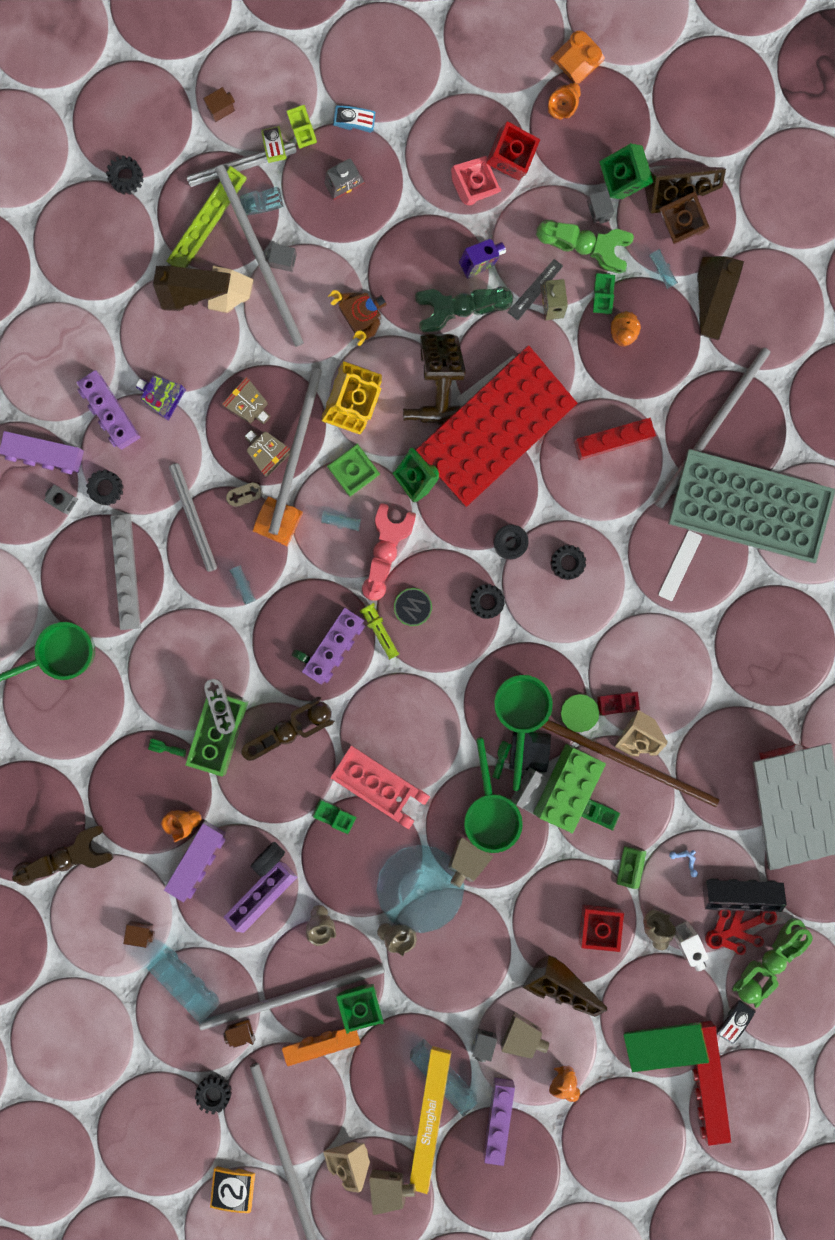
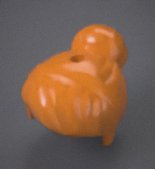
M570 83L560 86L549 96L548 113L553 118L559 120L567 119L575 113L581 95L579 84Z
M628 311L618 313L611 322L613 340L619 346H629L635 342L641 329L637 316L633 312Z
M172 810L164 816L161 825L167 834L172 835L173 842H177L188 837L193 828L199 826L202 818L200 813L195 810L188 812Z
M570 1065L554 1068L558 1075L553 1079L549 1093L558 1099H566L569 1102L577 1101L580 1097V1089L577 1087V1077L574 1069Z

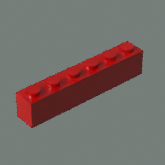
M712 1021L701 1022L709 1063L694 1065L695 1069H692L693 1080L697 1083V1088H694L696 1100H699L700 1107H697L699 1120H702V1127H700L701 1138L705 1139L708 1146L732 1142L716 1026Z

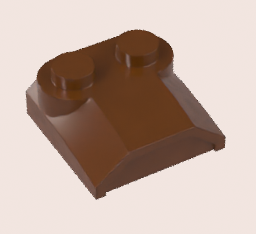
M696 192L659 209L673 244L695 235H701L710 229Z

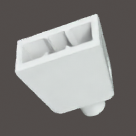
M686 921L675 927L676 935L674 938L689 965L694 967L696 971H702L706 968L704 961L708 960V956L697 932Z

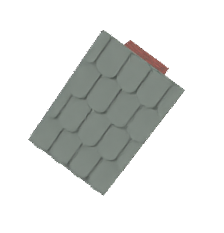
M827 743L811 748L794 744L759 753L761 760L753 762L768 869H780L835 855V763L832 744Z

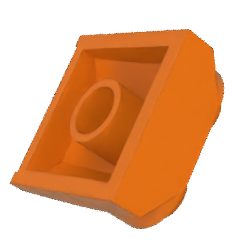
M580 30L572 33L570 39L551 57V60L558 65L572 82L577 84L581 83L605 59L599 46L584 31Z
M268 496L257 517L253 532L288 547L303 511L286 504L278 535L271 534L268 531L277 500Z

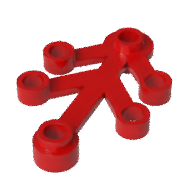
M718 910L719 918L715 929L707 932L705 942L712 949H719L723 946L735 951L738 955H743L746 953V946L741 942L733 943L727 940V938L735 936L752 943L755 947H762L764 939L760 935H751L744 931L761 923L767 925L774 924L777 920V914L769 912L770 917L765 919L764 915L767 912L761 911L760 915L741 923L745 911H736L730 928L723 931L725 922L730 918L731 912L727 910V915L722 916L721 913L724 910ZM717 936V941L712 942V937ZM760 938V943L755 944V939ZM743 946L742 951L738 952L737 947Z

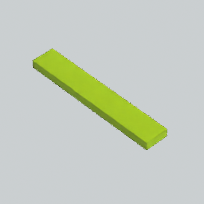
M230 166L227 173L236 193H238L247 178ZM221 181L166 260L171 266L188 267L230 205Z

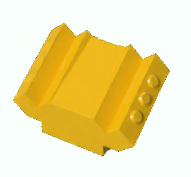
M343 361L338 368V375L334 380L330 397L326 402L322 421L361 435L367 421L371 420L382 389L380 388L382 375Z

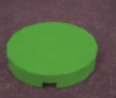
M572 695L561 706L562 722L572 731H589L596 725L599 719L598 705L587 695Z

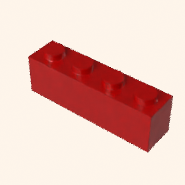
M651 417L578 438L574 441V445L580 461L651 440L656 434Z

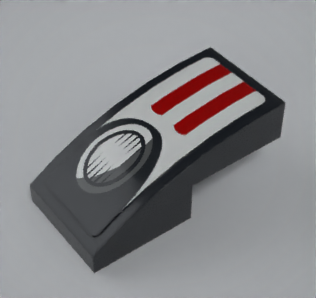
M739 999L728 1012L727 1019L717 1029V1035L734 1044L752 1020L756 1010Z

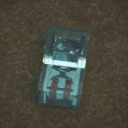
M277 186L262 192L256 190L240 196V201L246 215L264 213L284 207L281 192Z

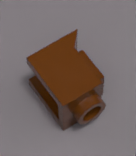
M250 1019L227 1025L225 1033H223L225 1044H229V1047L233 1046V1048L247 1043L254 1045L256 1040Z

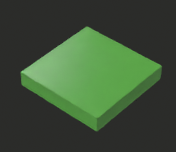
M358 443L327 466L349 497L380 475Z

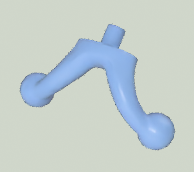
M685 850L677 854L674 851L669 853L671 859L689 857L690 875L692 877L698 875V872L693 868L694 861L696 860L694 856L695 850L691 852Z

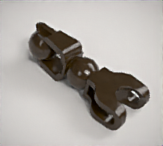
M316 697L308 704L293 711L290 721L283 720L278 722L274 730L272 729L245 744L242 748V756L248 761L255 760L279 747L281 744L287 745L292 743L297 736L301 735L303 738H307L323 728L333 725L335 721L331 720V708L328 704L321 702L322 697ZM308 709V719L316 727L303 732L301 723L297 722L295 717ZM249 746L256 748L257 752L255 755L248 753Z
M102 825L83 830L76 837L75 843L67 848L59 847L52 853L32 863L28 861L20 862L13 870L12 880L19 885L29 886L37 878L50 876L57 871H67L72 866L83 864L89 868H96L110 862L114 858L111 852L97 853L91 846L93 838L103 832Z

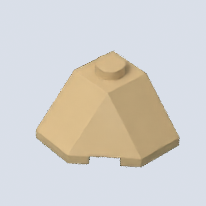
M213 266L212 271L230 273L231 277L228 293L208 300V309L228 313L235 306L250 299L254 281L252 278L231 269Z
M638 710L628 722L615 747L630 756H639L640 753H649L650 756H654L663 750L667 745V740L656 720Z
M350 1142L325 1150L323 1153L330 1173L333 1176L338 1175L343 1181L341 1185L346 1191L361 1192L370 1163L365 1144Z

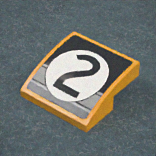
M219 1166L214 1168L210 1208L228 1212L250 1213L255 1173L239 1168L235 1171Z

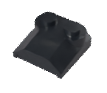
M514 731L512 732L509 769H514L517 732ZM525 733L522 770L528 771L530 767L537 772H547L551 734Z

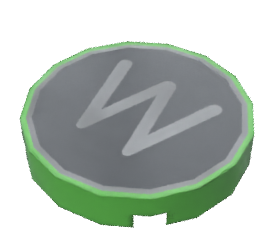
M416 588L402 591L396 597L394 603V612L397 618L403 624L409 626H418L424 623L430 617L432 611V603L429 596L424 591Z

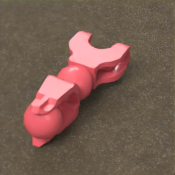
M384 503L380 504L375 517V526L380 533L379 542L373 549L374 557L371 562L370 576L362 584L363 595L372 601L380 600L385 595V580L390 572L392 562L397 557L396 547L401 540L411 535L416 518V513L410 511L403 522L394 524L387 517L389 507Z

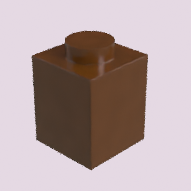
M223 87L203 98L215 122L235 111L233 106L235 100L230 92L226 93Z
M130 921L126 925L123 944L146 948L154 940L155 931H152L153 924Z

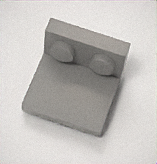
M529 767L521 781L520 790L515 791L511 801L533 814L549 779Z

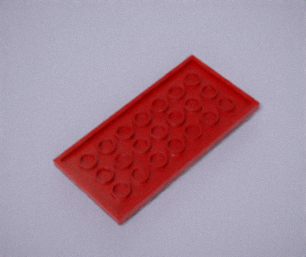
M527 345L418 446L415 451L428 465H434L438 469L439 478L461 503L467 507L578 403L534 350Z

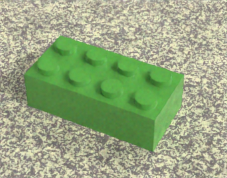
M214 691L215 696L211 698L213 701L216 698L222 697V694L217 695V692ZM227 694L226 696L235 721L234 730L228 734H222L217 730L206 697L185 764L186 766L222 777L227 773L249 702ZM223 701L215 703L216 711H224L225 703ZM228 712L223 715H217L218 719L223 718L224 723L221 724V727L229 730L228 727L231 723L225 720V716H229Z
M565 744L533 814L573 834L606 763Z

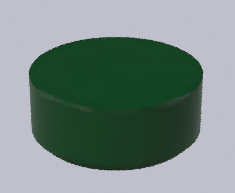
M294 649L291 654L292 657L304 664H308L311 659L308 655L297 649Z

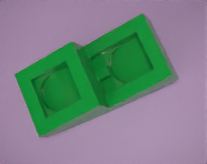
M596 273L593 313L612 314L616 275Z
M323 799L319 800L312 814L313 818L329 824L332 828L349 834L357 818L353 814Z
M589 799L581 817L614 831L621 813Z

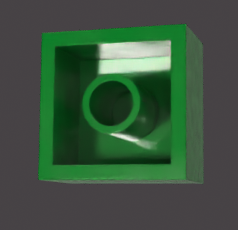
M630 143L599 161L610 198L624 199L653 183L642 145Z

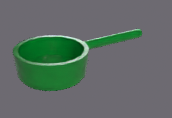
M69 622L52 624L41 632L36 641V659L0 673V682L37 666L54 679H73L88 670L93 663L95 657L94 641L86 630L76 624Z
M517 675L506 680L499 687L494 702L495 711L500 722L508 729L517 732L513 778L514 791H519L521 788L525 733L541 728L548 721L553 707L552 696L547 686L541 680L530 675Z
M478 737L476 744L485 796L477 799L468 809L465 816V831L470 842L478 849L488 853H499L508 850L518 841L523 827L522 815L518 807L510 799L492 794L484 739Z

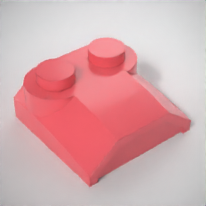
M487 156L454 165L451 169L453 184L461 201L466 205H473L478 200L501 192V188L490 165L486 164Z

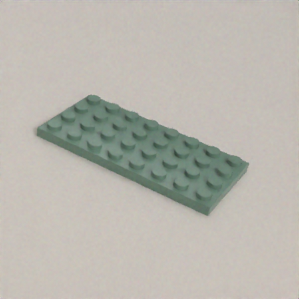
M689 449L686 453L668 525L815 564L829 518L835 489Z

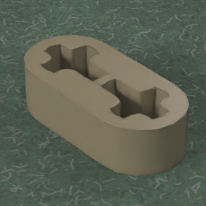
M249 483L230 490L227 493L226 499L231 506L240 507L259 500L262 497L263 491L257 483ZM252 487L259 490L256 492L255 497L252 494L247 496L245 494L250 492ZM234 493L238 496L242 494L244 496L238 499V503L231 501Z

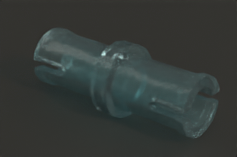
M658 249L651 253L649 257H651L657 268L656 272L658 275L660 274L666 288L669 289L676 285L678 281H676L670 270V264H667L661 250Z
M324 511L321 523L334 525L339 529L343 527L359 532L361 519L346 517L345 514L337 515Z
M241 565L230 569L229 571L237 585L235 588L239 590L244 604L247 605L256 601L249 586L250 581H247Z

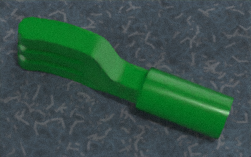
M150 739L148 750L158 753L167 751L182 757L186 755L185 749L174 746L170 747L163 741Z
M502 741L497 754L499 758L492 776L496 779H500L505 759L512 746L506 741Z

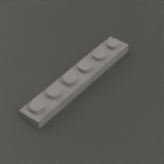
M130 514L114 515L110 517L120 630L141 628L132 519Z

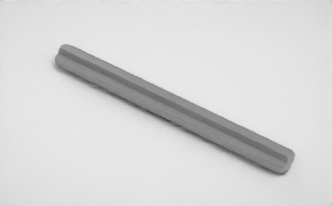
M294 142L284 144L286 156L297 152ZM261 151L222 165H224L226 171L230 166L237 171H242L267 163L268 161L266 152ZM217 166L188 175L187 180L190 187L219 178L215 170Z
M178 463L169 466V470L206 570L208 572L217 569L180 465Z

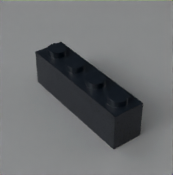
M712 878L706 880L703 886L704 907L707 910L782 912L787 905L784 883L775 880L758 882L757 880L739 881L737 879H729L728 881H722Z

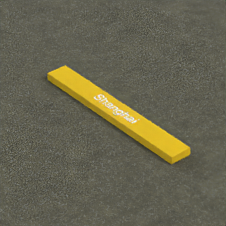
M432 1046L410 1178V1184H415V1190L428 1194L452 1052Z

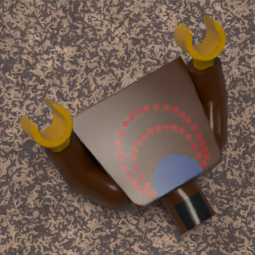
M333 290L328 295V297L334 298L331 305H336L337 302H340L338 304L339 309L354 332L352 339H360L357 344L358 346H361L364 341L375 336L381 324V314L378 310L387 305L382 295L374 300H371L368 293L338 292Z

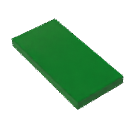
M701 1022L630 1031L623 1034L632 1073L709 1063Z

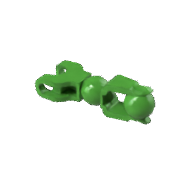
M553 220L542 221L538 225L536 233L539 241L543 244H550L566 252L575 249L581 255L590 254V257L595 258L603 270L618 274L626 272L627 263L616 256L614 248L615 246H629L633 243L634 239L632 233L620 229L611 230L608 234L598 233L595 236L589 230L580 231L577 225L557 223Z
M798 918L789 919L779 931L777 939L772 945L773 949L764 953L762 962L754 960L749 963L741 974V979L732 988L733 991H737L739 998L743 1002L754 1004V1008H757L763 999L768 998L778 987L779 983L776 974L785 971L787 961L790 963L795 957L803 954L813 940L812 934L806 929L804 923ZM793 925H799V927H797L791 932V927ZM806 934V939L801 941L803 935ZM757 972H761L764 976L769 977L763 987L752 979Z

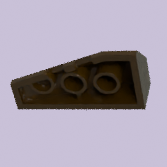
M696 166L649 167L653 183L644 187L649 212L651 214L661 213L660 208L693 192H696L697 196H704L722 188L726 168Z
M550 955L536 963L523 984L524 989L544 999L545 996L556 999L555 1003L573 1005L572 1008L574 1010L594 1017L607 1011V1006L564 963Z

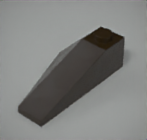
M727 256L702 257L697 274L700 336L714 340L720 339L744 261Z
M156 266L153 287L162 310L180 311L188 305H197L199 301L211 300L227 294L231 274L176 266Z

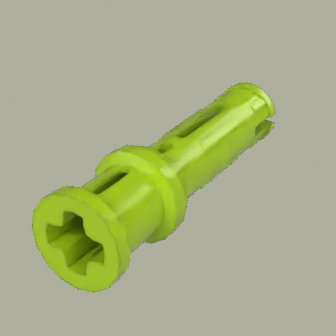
M372 603L359 612L364 615L368 628H372L390 660L399 655V652L382 624L383 618L379 617L374 608L375 604ZM381 633L383 634V636H384L385 640L387 641V643H388V645H389L390 648H388V646H387V644L385 643V641H384V639H383Z

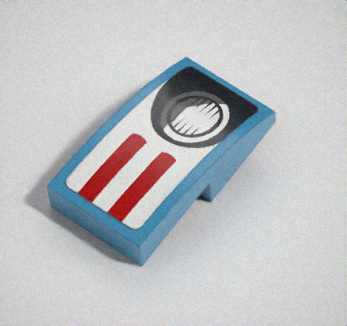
M336 105L333 126L347 130L355 128L371 133L374 129L376 112L357 107Z

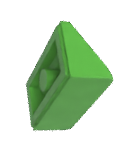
M624 846L616 884L632 889L639 888L646 857L645 850Z

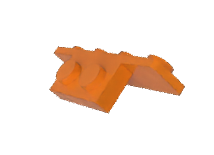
M343 1028L333 1032H324L317 1037H307L300 1042L284 1046L282 1052L286 1065L292 1066L360 1045V1038L357 1030L346 1034V1030Z

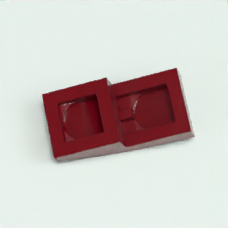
M638 692L597 696L599 716L640 711Z

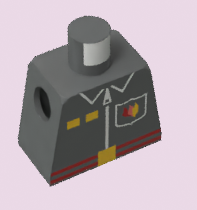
M347 159L326 171L324 184L334 201L364 185L365 182L352 159Z

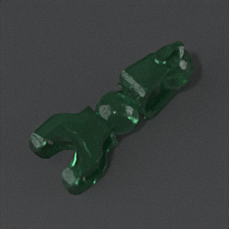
M503 286L494 289L473 290L471 295L460 293L452 298V295H442L435 289L420 291L414 296L415 301L419 305H431L434 308L433 315L430 318L421 320L419 323V330L424 333L442 330L449 320L456 318L455 315L467 317L473 312L475 315H483L495 310L504 311L513 303L512 292Z

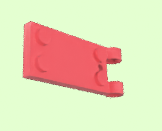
M352 745L331 776L332 780L407 829H410L414 820L405 813H402L401 810L409 797H413L424 805L430 798L427 793L413 786ZM401 797L402 800L398 802L396 798Z

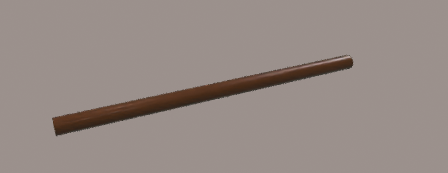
M548 720L542 726V728L713 807H717L719 803V798Z

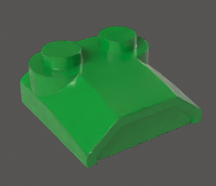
M413 448L409 449L400 465L392 473L412 502H417L426 496L439 479L438 469L434 465H428Z
M364 984L346 989L336 995L346 1034L377 1024H384L374 984Z

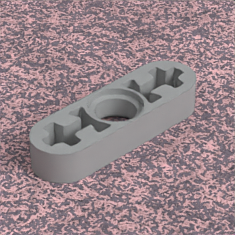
M218 679L208 680L204 690L217 730L222 734H228L234 730L235 721L224 686ZM212 682L219 686L216 689L217 695L222 694V697L216 698L213 701L211 697H214L215 693L209 690ZM217 701L225 703L223 712L216 711L215 703ZM228 712L229 716H225V720L231 723L228 727L229 730L221 727L224 721L223 718L218 719L217 715H223Z

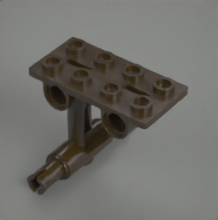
M426 334L420 336L421 362H424V380H435V406H422L420 409L403 408V421L420 420L422 423L443 424L461 407L449 406V390L452 380H464L466 370L458 336L453 334Z

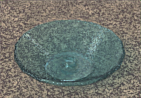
M416 845L401 849L387 860L379 873L377 894L381 909L392 923L408 925L415 932L425 933L440 929L454 918L462 905L464 883H462L460 888L450 883L455 873L448 869L451 859L449 855L435 847ZM420 888L424 890L422 895L417 893V890Z

